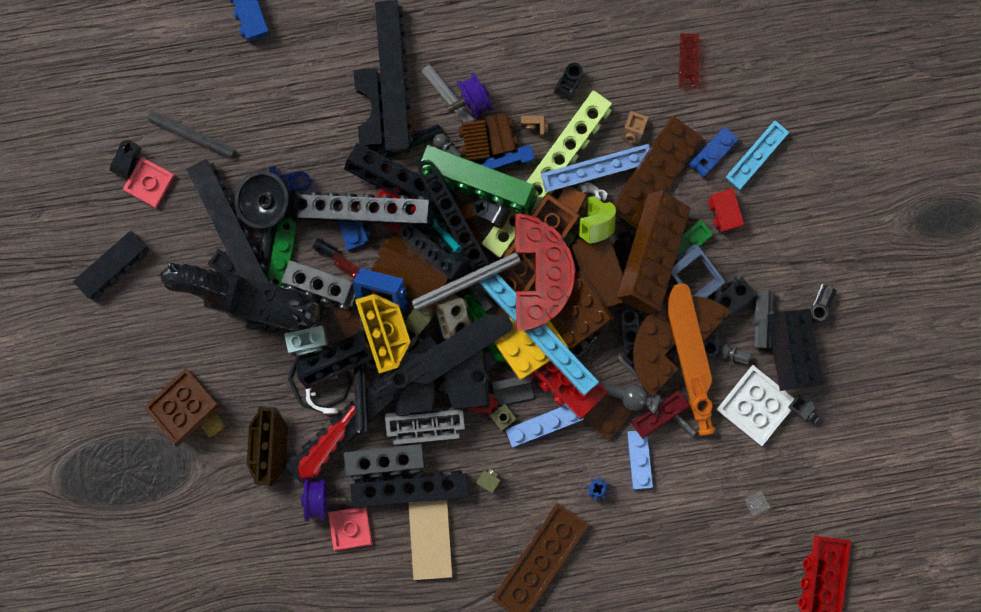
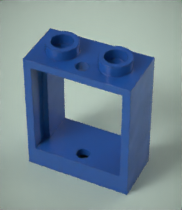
M360 269L353 281L356 299L372 295L371 290L391 294L392 299H385L398 304L402 314L407 311L409 303L406 299L407 289L404 285V279Z

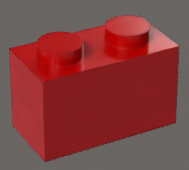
M733 188L709 196L710 200L707 203L709 210L714 212L715 218L713 223L716 230L719 229V232L723 233L744 225Z

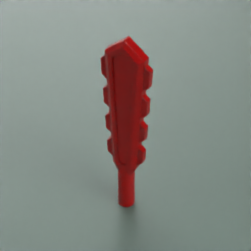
M355 406L349 409L340 422L331 425L327 429L328 433L319 438L318 445H313L309 450V455L304 456L300 460V465L298 466L300 478H313V476L319 474L321 465L330 458L329 453L334 452L337 448V442L342 441L344 438L346 426L355 416Z

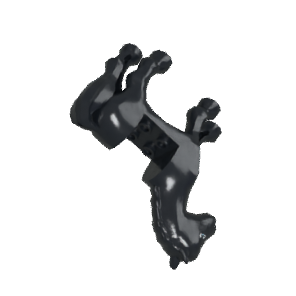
M169 263L168 267L160 274L161 281L168 290L195 295L203 299L205 308L228 314L230 317H240L280 327L288 332L299 331L302 325L309 328L316 327L322 320L323 311L320 301L299 290L278 287L218 270H205L188 264Z

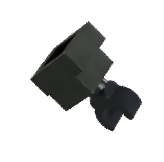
M800 394L788 406L797 416L804 420L808 419L815 425L821 419L813 412L815 409L814 404Z

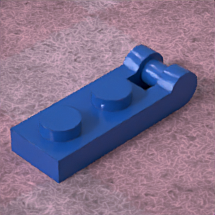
M724 127L694 158L689 166L700 172L699 175L703 178L739 139L729 129ZM702 159L708 163L705 167L700 163Z

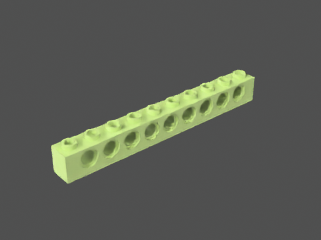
M594 90L527 180L534 187L542 189V194L538 196L529 216L533 215L547 194L554 192V190L545 192L540 173L566 167L569 164L573 165L579 157L577 153L580 148L584 150L590 142L588 137L591 133L595 135L601 127L599 124L601 119H607L611 113L610 107L612 103ZM589 111H595L598 114V117L595 119H591L588 117L587 113ZM578 126H584L587 132L585 134H579L576 131V128ZM572 141L576 147L569 150L565 147V143ZM561 156L565 162L562 165H557L554 162V158ZM509 207L507 209L511 210V213L504 228L500 229L494 226L482 242V247L499 259L506 255L510 245L515 241V227L510 225L509 220L515 217L516 213L513 212L514 209ZM506 233L509 239L506 242H501L498 239V235Z

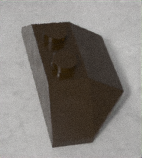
M259 407L258 413L249 425L247 467L254 479L255 485L272 486L286 467L288 426L279 410L274 407Z

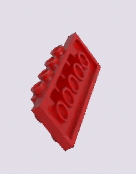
M551 361L529 375L531 379L536 378L540 382L539 386L544 392L548 393L550 391L555 396L553 400L558 406L564 405L568 407L580 420L608 394V391L598 383L583 396Z
M814 535L812 554H807V558L803 561L805 577L800 582V586L803 589L802 597L798 600L800 612L843 611L851 540Z

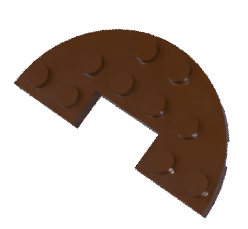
M692 296L701 336L705 340L731 311L711 299ZM668 301L662 304L661 311L647 315L636 333L634 342L633 364L637 377L651 397L678 369L665 356L675 344L668 315Z

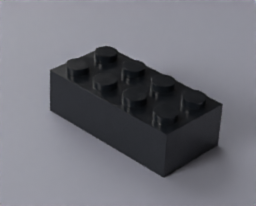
M810 308L768 314L767 319L779 390L785 391L823 385Z

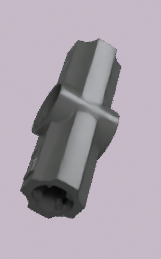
M756 290L755 310L753 312L754 348L770 349L771 337L767 315L774 313L772 311L773 291Z

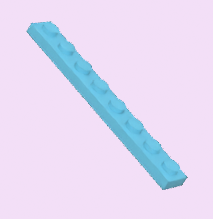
M498 274L478 282L516 323V293ZM545 324L523 331L583 396L599 383Z

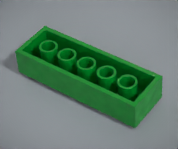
M427 145L421 161L431 160L435 164L448 188L454 189L456 187L468 196L474 194L479 196L478 199L496 202V204L506 208L514 209L513 212L516 214L530 215L539 196L533 184ZM426 164L422 167L424 174L432 172L433 168L431 165Z

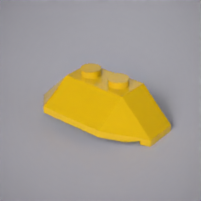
M376 294L356 299L358 311L378 372L382 373L398 368L410 344V338L399 305Z

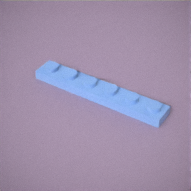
M649 144L540 173L545 192L638 167L650 149Z

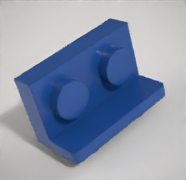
M338 222L348 251L369 244L368 238H371L368 227L364 228L363 223Z

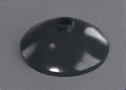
M257 171L249 174L240 182L235 193V208L238 216L245 224L253 228L266 229L278 224L285 216L289 207L290 197L285 182L272 172ZM269 198V203L266 205L265 201Z

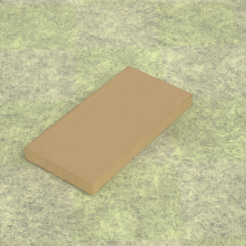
M447 500L408 502L413 580L452 577Z

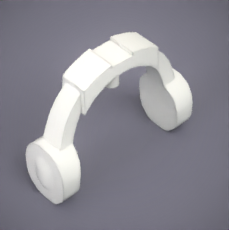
M312 387L306 389L308 405H311L316 410L323 411V414H339L338 408L316 406L311 399V396H316V393L311 392Z

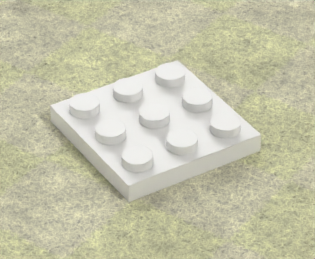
M751 365L716 410L756 443L763 446L791 411L788 406L795 398L786 391H780L779 385L754 365Z

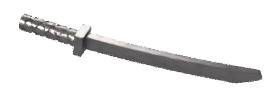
M618 356L617 358L638 379L637 373L621 356ZM660 397L659 402L661 403L664 400ZM680 414L673 418L691 437L697 432Z

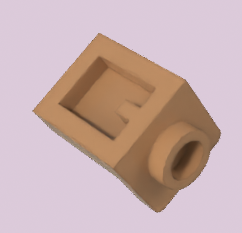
M630 111L621 139L639 145L648 117Z
M521 116V126H525V129H536V126H540V137H544V132H548V121H544V116Z

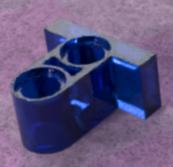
M277 166L269 167V172L278 175L283 181L288 182L289 194H292V191H305L311 185V179L306 172L298 171L280 175ZM299 177H306L307 181L304 185L297 184Z

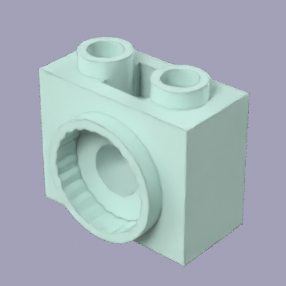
M324 326L284 334L288 353L296 354V356H304L310 352L317 353L323 350L324 347H329Z

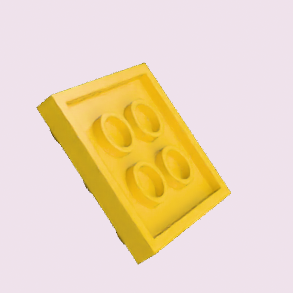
M509 318L512 322L511 331L493 343L521 381L550 362V360L523 331H516V323ZM550 321L545 323L555 336L569 348Z

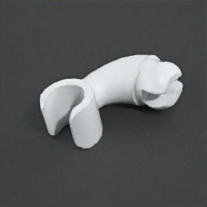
M582 183L577 188L578 191L584 194L593 193L600 201L601 198L603 201L607 198L606 191L600 190L591 183Z

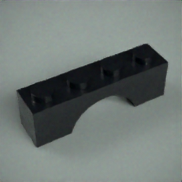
M376 68L354 70L356 93L367 97L372 106L371 114L367 121L358 126L359 144L368 148L383 147L385 132L382 130V122H384L383 111L380 110V104H382V92H379V85H381L380 74H378Z

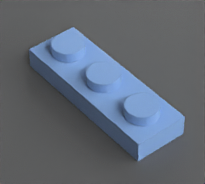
M629 431L627 436L633 489L653 488L648 437L642 439L637 431Z

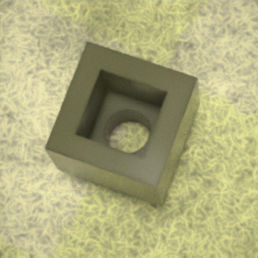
M505 404L490 415L501 431L516 420V417ZM501 414L507 415L505 421L500 420L499 416Z
M491 469L488 472L484 470L476 484L493 493L500 482V479H498L499 474Z

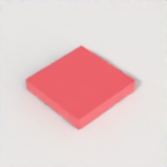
M141 157L123 190L157 209L175 175Z
M367 506L328 512L334 551L372 545Z

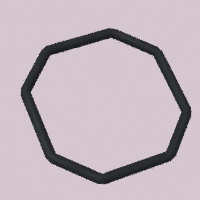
M314 352L307 353V355L297 357L294 360L290 373L288 375V381L297 398L298 403L302 406L316 410L311 405H308V403L302 402L298 394V391L292 381V375L296 367V362L314 354ZM348 371L345 372L348 381L342 397L321 406L322 408H328L346 398L352 382Z

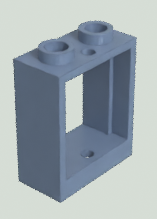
M693 244L675 259L670 277L676 285L683 283L677 276V273L698 257L713 280L696 294H691V296L707 298L710 294L721 290L725 281L701 248Z

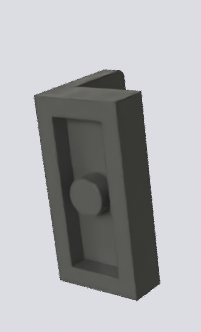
M529 376L521 381L517 377L492 382L495 399H498L497 405L534 398L531 378Z

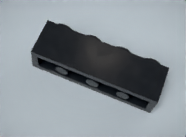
M130 230L73 282L88 299H98L108 285L111 287L118 281L117 277L122 273L126 274L133 268L132 264L145 258L149 248Z

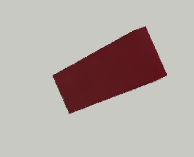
M677 391L658 404L655 414L649 410L631 422L639 436L644 439L690 408V405L681 392Z

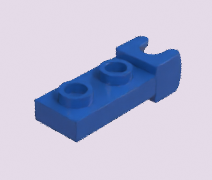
M531 145L518 148L517 153L511 151L503 154V157L495 159V157L486 159L482 166L499 170L520 162L521 165L534 162L535 156Z

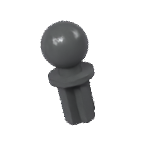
M438 134L434 137L433 143L435 147L455 156L463 157L454 147L453 142L448 143L446 135Z
M728 344L719 345L717 355L720 358L727 359L731 357V362L750 363L751 353L738 350V347H734L732 350Z

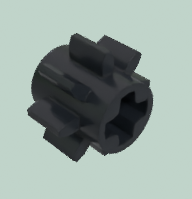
M630 231L617 234L618 239L615 240L616 250L619 253H623V256L630 255L635 235L630 234Z

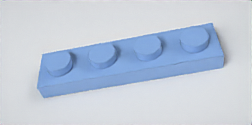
M562 406L506 428L505 431L512 447H515L581 420L568 407Z

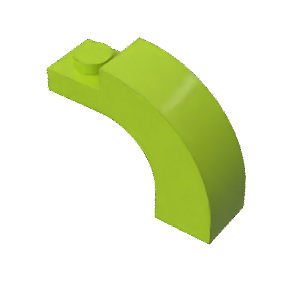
M595 196L588 197L587 215L589 217L580 218V237L591 244L605 240L614 233L616 208L611 202L603 203Z

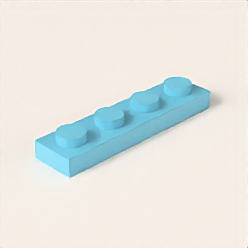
M774 120L725 179L740 190L789 132Z

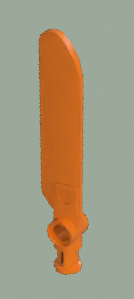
M680 283L675 285L670 293L668 315L690 399V410L693 411L694 418L698 421L699 435H708L716 431L711 421L712 403L707 397V391L712 383V376L690 288L688 285ZM702 401L703 405L698 409V404Z

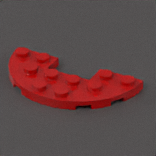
M515 214V254H535V291H516V331L531 330L553 319L568 301L575 278L573 257L570 249L562 239L563 237L552 226L550 227L538 218L524 214Z

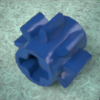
M601 477L598 478V481L590 478L592 484L586 485L587 488H590V492L587 495L593 494L595 501L597 496L605 499L603 494L604 492H609L608 489H605L608 482L602 483ZM594 484L602 485L600 494L593 492Z

